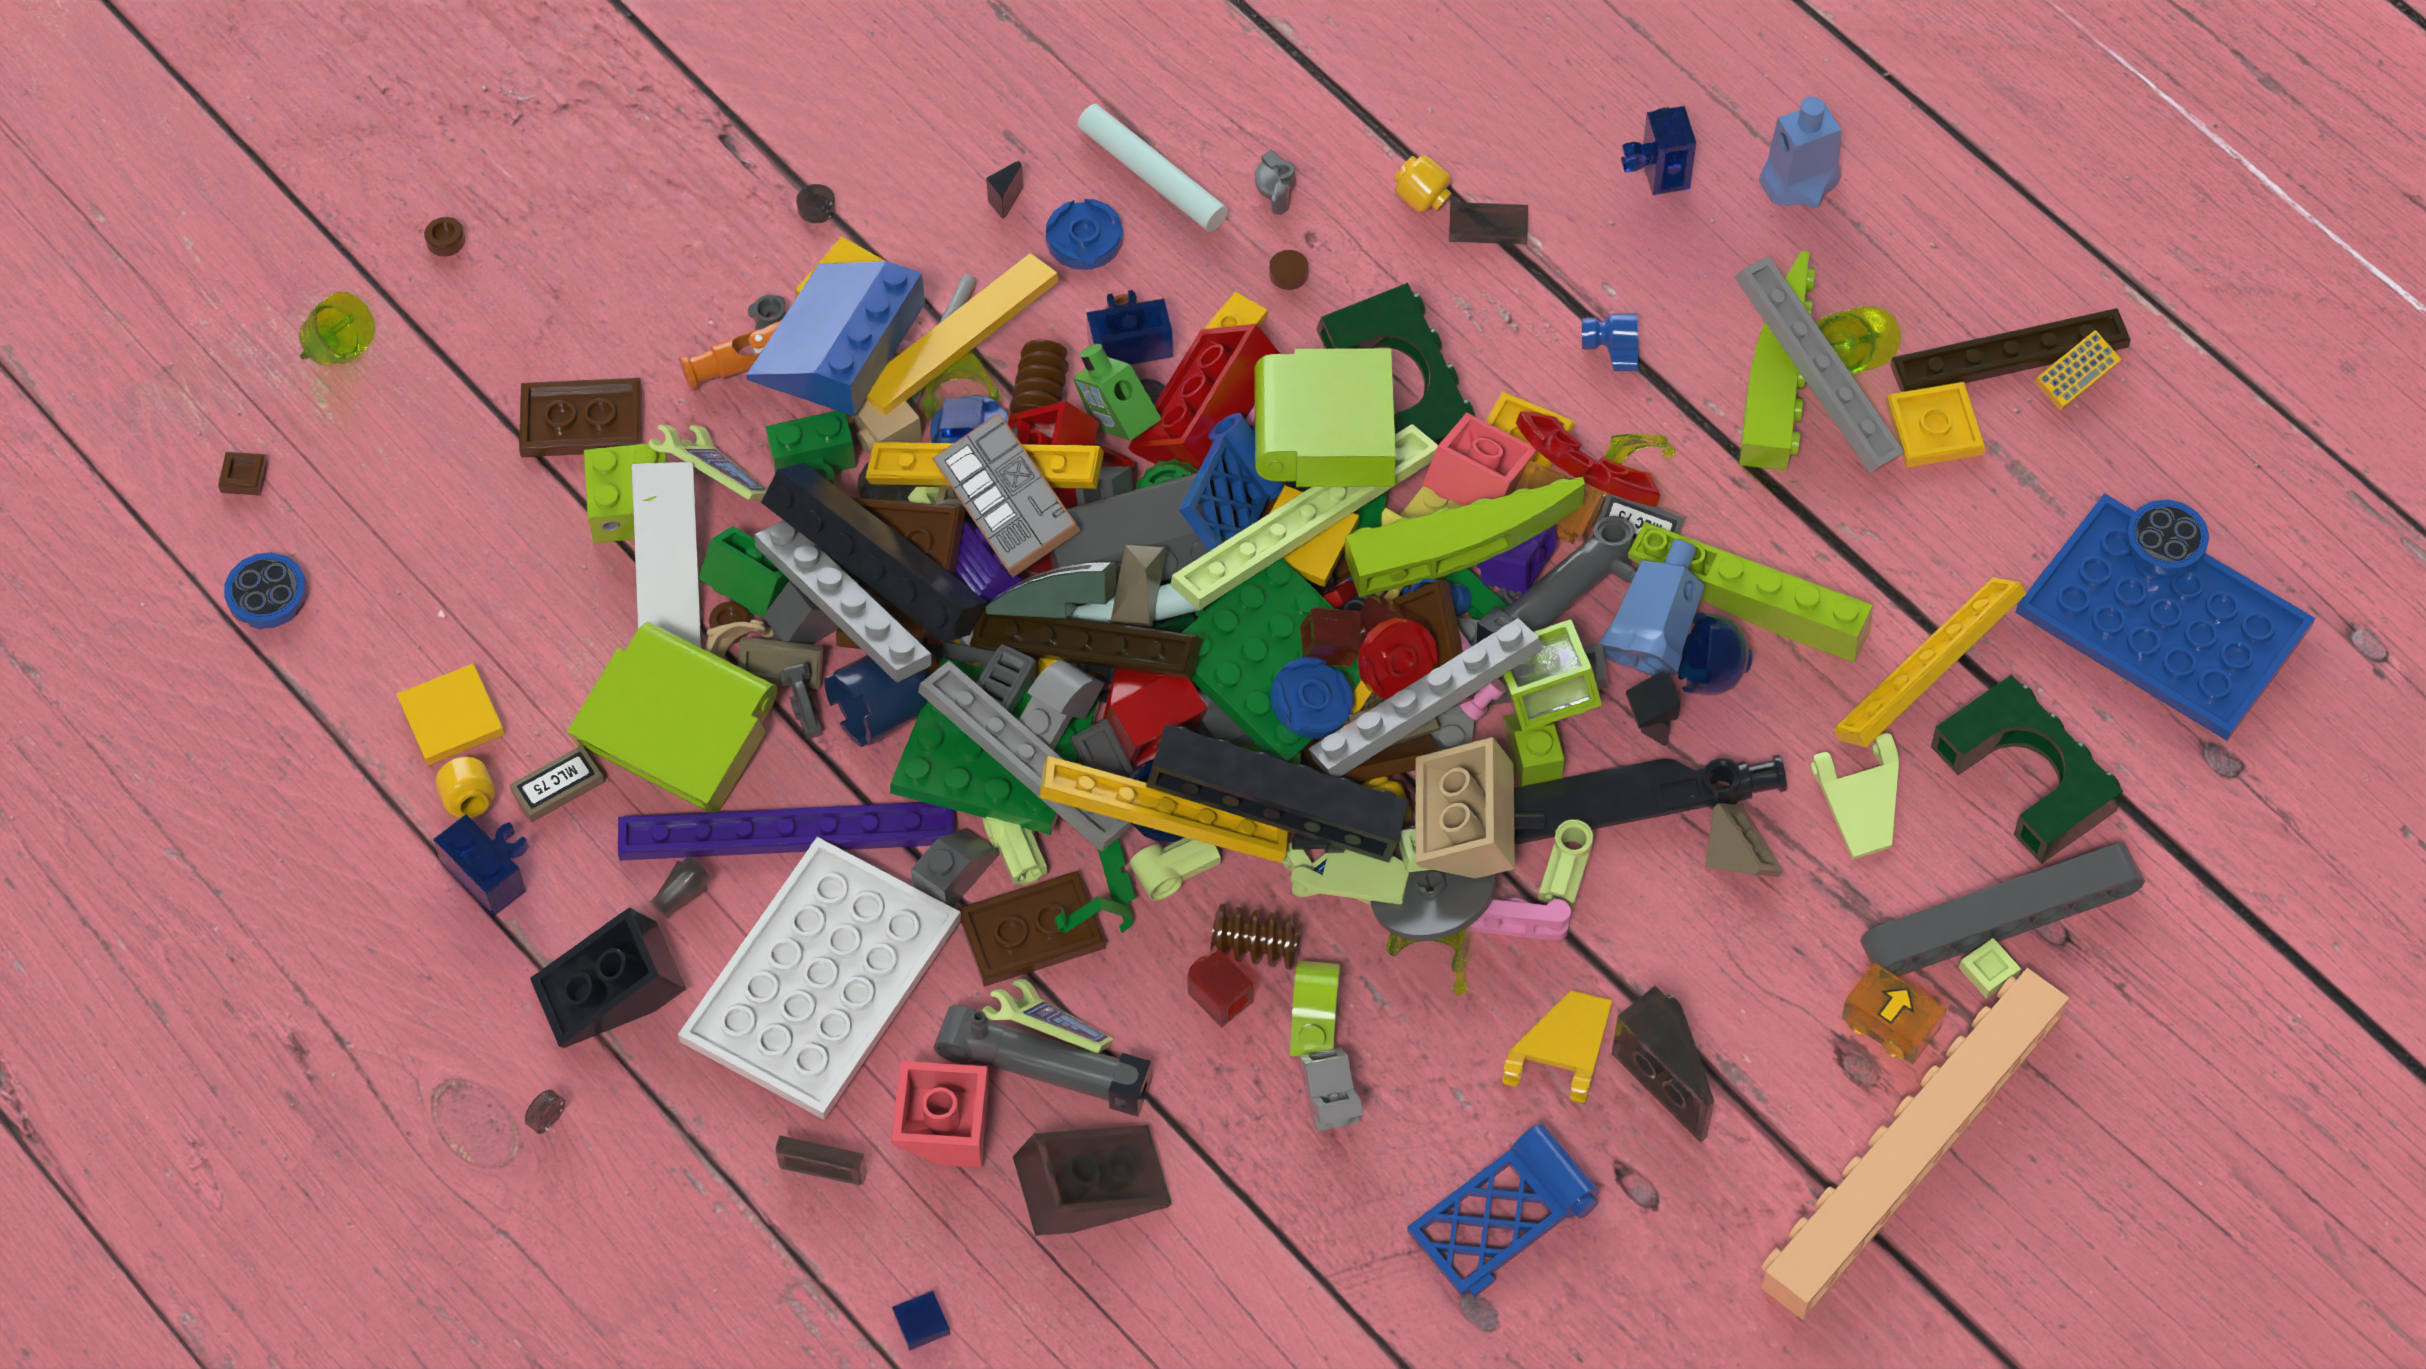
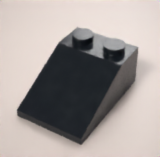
M630 907L530 978L558 1046L561 1048H566L651 1014L686 990V986L657 921Z

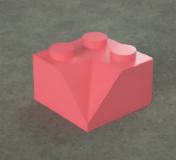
M1466 413L1437 446L1422 485L1433 490L1439 497L1450 499L1462 506L1470 505L1482 498L1495 499L1511 495L1514 491L1522 488L1537 450L1524 441Z
M900 1061L891 1138L892 1144L937 1165L981 1168L990 1092L987 1066Z

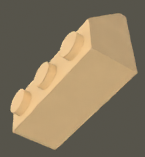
M1493 737L1416 757L1415 863L1419 867L1475 879L1515 869L1514 763Z

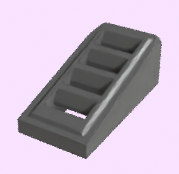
M1000 645L976 684L987 694L990 693L1003 699L1001 702L993 698L1009 713H1012L1036 679V661L1032 657L1008 646ZM999 679L1005 683H1008L1011 685V687L997 682V680Z

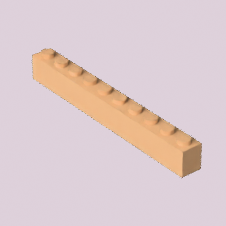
M2026 968L2018 979L2011 976L1999 990L1997 997L2000 1000L1991 1009L1985 1006L1978 1013L1971 1025L1974 1030L1968 1037L1964 1038L1960 1035L1952 1043L1946 1053V1057L1949 1059L1943 1066L1939 1068L1934 1065L1927 1072L1920 1083L1923 1089L1915 1098L1908 1095L1901 1102L1894 1113L1897 1119L1889 1128L1882 1125L1875 1132L1868 1143V1147L1871 1149L1862 1159L1855 1156L1849 1162L1841 1175L1844 1178L1841 1184L1836 1189L1830 1186L1823 1192L1815 1204V1208L1818 1209L1809 1220L1803 1217L1797 1222L1788 1236L1791 1241L1784 1250L1780 1251L1776 1248L1767 1257L1761 1267L1765 1272L1761 1289L1804 1320L2062 1019L2069 1001L2068 996L2029 968Z

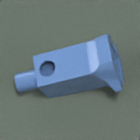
M1807 97L1801 102L1800 110L1778 117L1769 157L1759 177V182L1772 203L1785 206L1801 204L1818 208L1821 206L1823 197L1839 183L1841 178L1839 153L1842 130L1824 101L1818 97Z
M1674 540L1664 564L1642 560L1613 622L1598 643L1603 644L1605 655L1612 662L1643 672L1652 677L1664 671H1668L1670 675L1678 673L1684 644L1705 587L1688 570L1696 552V548L1685 541Z

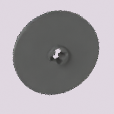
M1401 851L1393 855L1403 861ZM1436 870L1415 871L1410 874L1403 904L1370 901L1377 921L1388 932L1409 940L1427 941L1441 939L1466 929L1484 914L1495 894L1496 877L1495 874L1475 879Z

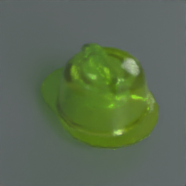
M337 291L327 296L311 310L308 318L303 322L299 330V340L304 349L299 357L302 360L311 358L314 362L323 366H331L336 363L345 364L352 361L369 346L374 338L375 325L368 307L357 296L348 292Z
M1861 306L1829 314L1815 322L1851 375L1876 369L1887 364L1896 355L1901 343L1900 328L1896 319L1886 310L1876 306Z

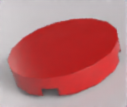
M1392 618L1379 623L1368 633L1360 647L1358 668L1362 682L1370 692L1383 699H1389L1397 692L1429 674L1433 670V665L1437 666L1438 652L1436 641L1427 628L1410 619Z

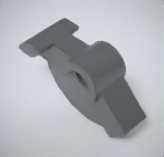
M1270 150L1261 156L1262 161L1258 164L1255 171V184L1260 194L1271 200L1273 214L1281 215L1289 209L1290 191L1296 186L1295 169L1293 164L1283 161L1275 152Z
M800 663L784 668L779 673L783 686L791 684L794 696L790 697V703L796 720H800L806 740L821 736L822 731L816 715L818 710L813 701L812 691L807 692L804 680L811 678L808 664Z

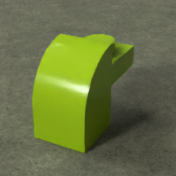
M1297 961L1292 1005L1290 1056L1334 1049L1340 964Z

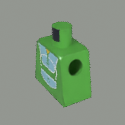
M1101 344L1091 345L1080 353L1086 368L1076 374L1073 381L1087 414L1099 421L1097 430L1131 441L1161 420L1157 409L1133 368L1128 363L1107 357Z

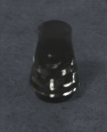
M687 856L682 862L679 860L676 862L660 890L650 902L662 915L669 919L676 911L707 891L708 887L706 885L713 878L696 860Z

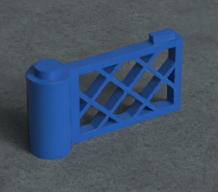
M1241 413L1225 417L1209 432L1208 437L1213 444L1179 509L1208 551L1222 544L1220 534H1223L1225 541L1257 522L1266 502L1279 496L1283 489V481H1269L1257 473L1255 469V433ZM1222 458L1227 465L1228 473L1224 472ZM1210 480L1214 482L1216 497L1212 494ZM1227 483L1231 485L1233 500H1230ZM1244 489L1252 498L1250 504H1247ZM1198 503L1202 504L1204 519L1196 509ZM1215 507H1219L1222 524H1218ZM1232 510L1236 511L1239 528L1235 527Z
M1539 1124L1526 1131L1508 1152L1409 1225L1407 1231L1462 1297L1470 1292L1475 1298L1495 1282V1278L1492 1276L1494 1272L1564 1219L1574 1216L1581 1219L1592 1212L1598 1205L1596 1197L1600 1190L1543 1124ZM1508 1166L1520 1178L1518 1192L1493 1190L1495 1176ZM1488 1182V1189L1480 1188ZM1525 1185L1532 1193H1524ZM1468 1196L1486 1198L1484 1218L1459 1216L1460 1202ZM1492 1198L1517 1201L1515 1221L1490 1219ZM1523 1202L1541 1203L1550 1215L1539 1224L1521 1222ZM1454 1208L1453 1215L1446 1214ZM1434 1222L1452 1224L1449 1244L1432 1243L1422 1231ZM1457 1226L1483 1227L1481 1247L1455 1245ZM1488 1228L1514 1230L1512 1244L1504 1250L1486 1248ZM1519 1231L1527 1232L1519 1238ZM1439 1252L1448 1253L1447 1261ZM1454 1254L1479 1256L1478 1270L1465 1280H1462L1452 1268ZM1485 1257H1491L1492 1259L1484 1265Z

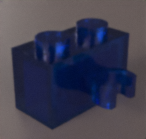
M1685 106L1663 107L1647 112L1643 144L1629 142L1622 145L1624 156L1620 160L1624 172H1635L1644 167L1652 195L1690 189L1696 140Z
M1128 290V303L1119 305L1114 301V296L1111 293L1107 295V309L1086 312L1089 346L1101 344L1107 357L1128 363L1129 365L1173 357L1172 327L1164 298L1137 303L1135 292Z
M465 814L435 837L433 841L440 863L494 917L526 892L520 868L510 858L522 856L529 846L524 836L515 843L506 842L508 838L515 834L513 825L510 822L500 826L496 831L495 839L492 840Z

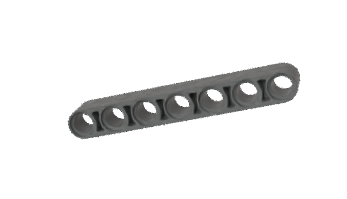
M2117 843L1882 924L1864 934L1860 942L1878 979L1889 980L1976 950L1992 938L1999 942L2125 898L2142 888L2145 884V879L2127 846L2124 843Z

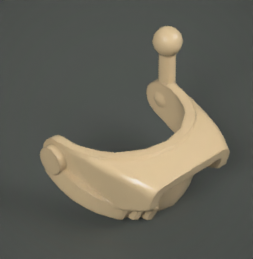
M751 620L750 623L734 622L707 630L706 651L724 659L727 648L741 635L750 632H760L763 638L771 640L775 636L771 626H764L762 621Z

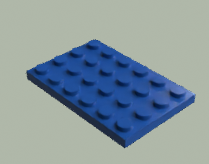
M2104 493L2031 586L2027 594L2018 603L2015 613L2228 741L2312 628L2315 618L2206 553L2197 567L2188 572L2187 570L2177 572V575L2173 576L2149 572L2135 562L2125 540L2130 518L2136 511Z

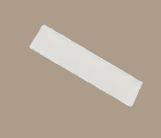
M693 462L632 464L638 629L645 622H651L701 648ZM656 496L651 501H643L644 499Z

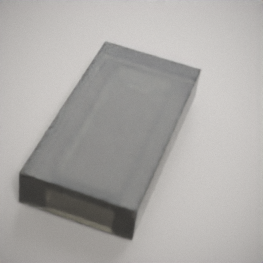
M1450 202L1449 242L1527 245L1528 205Z
M779 1135L775 1150L780 1169L859 1186L863 1185L867 1173L864 1153Z

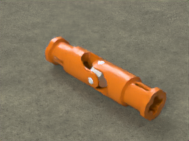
M781 321L761 330H754L712 345L710 351L688 358L684 355L679 357L680 365L689 388L694 390L698 388L699 383L719 376L725 379L749 370ZM745 346H750L751 355H741L738 353Z

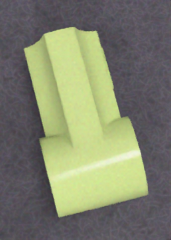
M982 817L991 845L994 848L998 847L1013 885L1020 884L1024 886L1038 881L1043 875L1047 874V866L1034 838L1033 830L999 819Z
M1568 820L1559 825L1556 830L1554 846L1538 894V899L1546 904L1554 899H1561L1566 901L1570 908L1573 909L1585 868L1591 857L1593 833L1586 823L1580 820ZM1569 841H1574L1581 844L1583 847L1577 850H1571L1569 848H1566L1563 844Z
M1184 838L1164 848L1162 845L1156 844L1140 850L1131 859L1130 866L1150 900L1159 901L1174 894L1181 887L1183 881L1221 864V857L1215 845Z

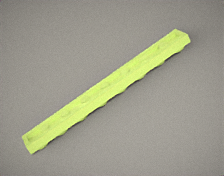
M1413 424L1395 434V485L1430 464L1438 446ZM1311 487L1174 573L1171 579V587L1197 610H1200L1392 487Z

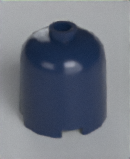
M866 655L825 678V692L830 706L838 703L845 717V720L840 722L842 729L852 741L863 747L867 744L877 743L918 717L920 710L928 702L918 693L920 683L929 677L930 674L926 668L897 683L871 657Z

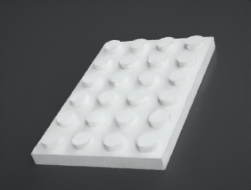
M817 837L678 1033L679 1042L825 1120L961 921V912Z

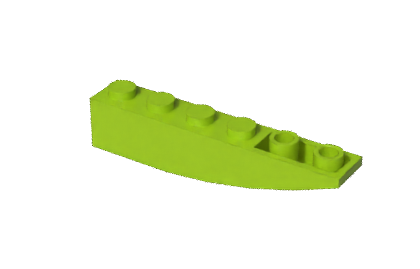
M1801 251L1786 275L1785 280L1811 316L1812 300H1805L1806 291L1813 292L1815 268L1808 267L1809 252ZM1766 322L1763 324L1756 344L1748 381L1739 465L1787 471L1790 455H1798L1800 432L1793 431V423L1801 422L1803 399L1796 398L1797 389H1804L1805 379Z
M1583 477L1572 480L1559 479L1547 486L1531 490L1527 488L1519 489L1511 495L1495 499L1482 498L1470 505L1454 509L1442 508L1430 515L1413 519L1401 518L1389 525L1377 528L1365 527L1346 535L1345 559L1358 596L1363 597L1416 584L1423 579H1436L1477 565L1515 548L1547 530L1583 505L1585 489Z
M1643 523L1628 552L1629 559L1639 565L1642 560L1664 564L1673 541H1685L1696 548L1688 570L1705 585L1701 600L1751 624L1850 662H1856L1870 633L1872 604L1652 524Z

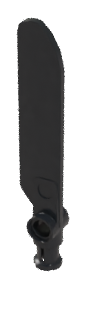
M1779 754L1773 755L1772 760L1749 765L1745 761L1734 763L1725 758H1717L1710 761L1704 769L1693 770L1673 759H1659L1514 788V813L1543 812L1545 826L1543 829H1514L1515 844L1555 837L1559 825L1568 820H1580L1593 830L1705 807L1713 810L1718 803L1736 805L1738 801L1752 799L1753 793L1774 789H1778L1779 792L1787 791V781L1783 761ZM1723 781L1730 786L1727 788H1717L1712 784Z

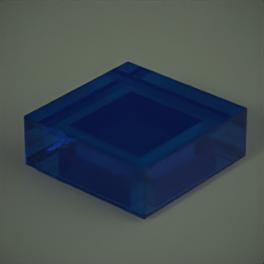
M984 398L944 399L940 423L942 438L964 437L983 424L986 410Z
M933 1291L892 1307L893 1315L909 1351L950 1335V1328Z

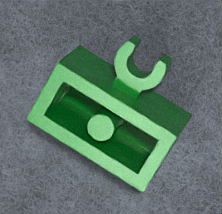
M832 411L765 426L775 473L777 469L804 462L835 485V472L856 468L853 441L846 415L843 412Z
M731 526L710 540L698 578L711 586L717 593L726 595L744 606L748 612L759 615L764 618V614L790 581L755 547V539L734 526Z

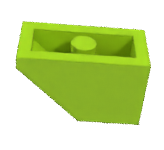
M1515 714L1503 716L1502 723L1519 786L1562 779L1564 757L1555 724L1552 722L1543 727L1522 732Z

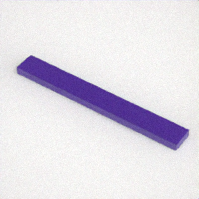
M925 802L618 817L619 861L807 852L817 837L842 850L931 846L938 838L955 833L954 810Z

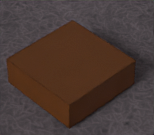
M225 452L218 483L220 492L260 496L268 463L266 455Z

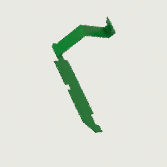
M1119 838L1102 852L1098 849L1112 900L1096 897L1066 918L1062 907L1061 914L1055 917L1058 931L1067 933L1101 910L1122 916L1123 923L1119 925L1121 933L1132 926L1133 916L1128 903L1135 899V894L1128 870L1122 873L1121 867L1126 863Z

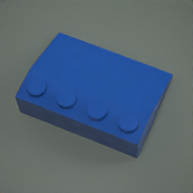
M888 261L818 264L746 374L747 380L855 416L925 305L922 273Z

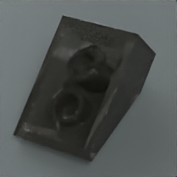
M1654 986L1617 1016L1611 1054L1701 1143L1708 1136L1714 1098L1681 1004L1672 995H1664Z
M1148 1125L1034 1133L1013 1155L1035 1236L1075 1233L1165 1209L1172 1204Z

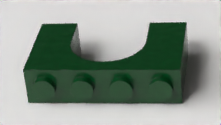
M1408 283L1321 316L1316 331L1325 349L1392 348L1409 356L1418 366L1424 381L1423 397L1414 406L1394 414L1395 434L1413 424L1439 445L1466 413L1475 416L1470 401L1467 398L1463 399L1457 388L1459 380L1451 363L1446 364L1440 352L1442 350V343L1437 331L1434 328H1429L1424 318L1426 311L1422 298L1417 292H1412Z
M2012 674L1935 728L1931 748L1958 776L1990 753L2006 747H2022L2035 751L2053 766L2059 781L2058 787L2021 813L2014 831V836L2041 864L2111 816L2118 809L2123 790L2117 778L2112 773L2104 771L2093 760L2089 749L2083 743L2076 742L2065 731L2061 720L2055 714L2048 713L2038 703L2033 691L2027 685L2020 684Z

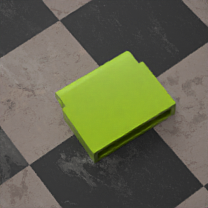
M1391 348L1295 349V354H1270L1257 361L1254 368L1255 469L1259 476L1269 481H1296V487H1395L1396 453Z
M645 622L637 630L625 651L617 648L568 728L567 733L576 745H583L586 750L708 813L719 812L766 733L762 723L774 704L777 687L651 622Z

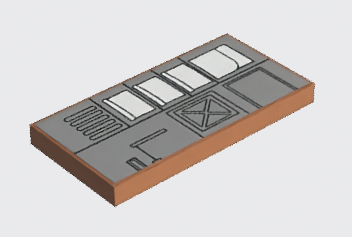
M997 413L932 458L1012 578L1081 531L1000 413Z

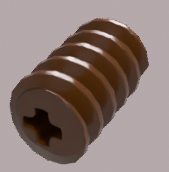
M1044 339L1031 340L1021 349V360L1018 363V373L1015 377V387L1012 391L1013 399L1010 402L1011 414L1060 402L1064 395L1063 387L1066 384L1065 374L1069 371V363L1065 359L1068 353L1064 346Z
M1220 904L1215 915L1212 930L1211 951L1216 945L1218 957L1225 959L1231 948H1233L1235 960L1241 962L1247 952L1250 951L1252 963L1256 965L1267 954L1268 964L1274 968L1281 957H1284L1285 968L1292 970L1297 961L1302 923L1298 929L1294 928L1292 915H1287L1282 925L1278 926L1274 912H1270L1265 923H1260L1259 912L1256 909L1253 910L1248 920H1244L1242 908L1238 906L1230 918L1226 915L1225 904Z

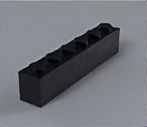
M803 462L777 469L761 501L764 506L944 644L971 634L987 604L985 599Z
M1165 724L1146 787L1387 863L1390 862L1398 843L1409 800L1397 797L1389 791H1378L1356 784L1348 778L1333 777L1317 772L1312 767L1306 765H1295L1276 759L1268 753H1257L1235 746L1227 740L1212 739L1196 734L1188 728L1174 727Z

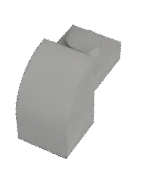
M1056 661L1037 677L1027 693L1032 695L1019 721L1054 750L1071 718H1086L1105 683L1071 662Z
M1342 1047L1299 1055L1307 1100L1316 1130L1322 1131L1360 1123L1358 1116H1363L1361 1099L1353 1088L1348 1055Z

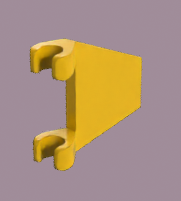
M1570 990L1509 1050L1503 1069L1502 1083L1513 1087L1519 1086L1526 1059L1574 1071L1569 1099L1578 1103H1586L1613 1000Z

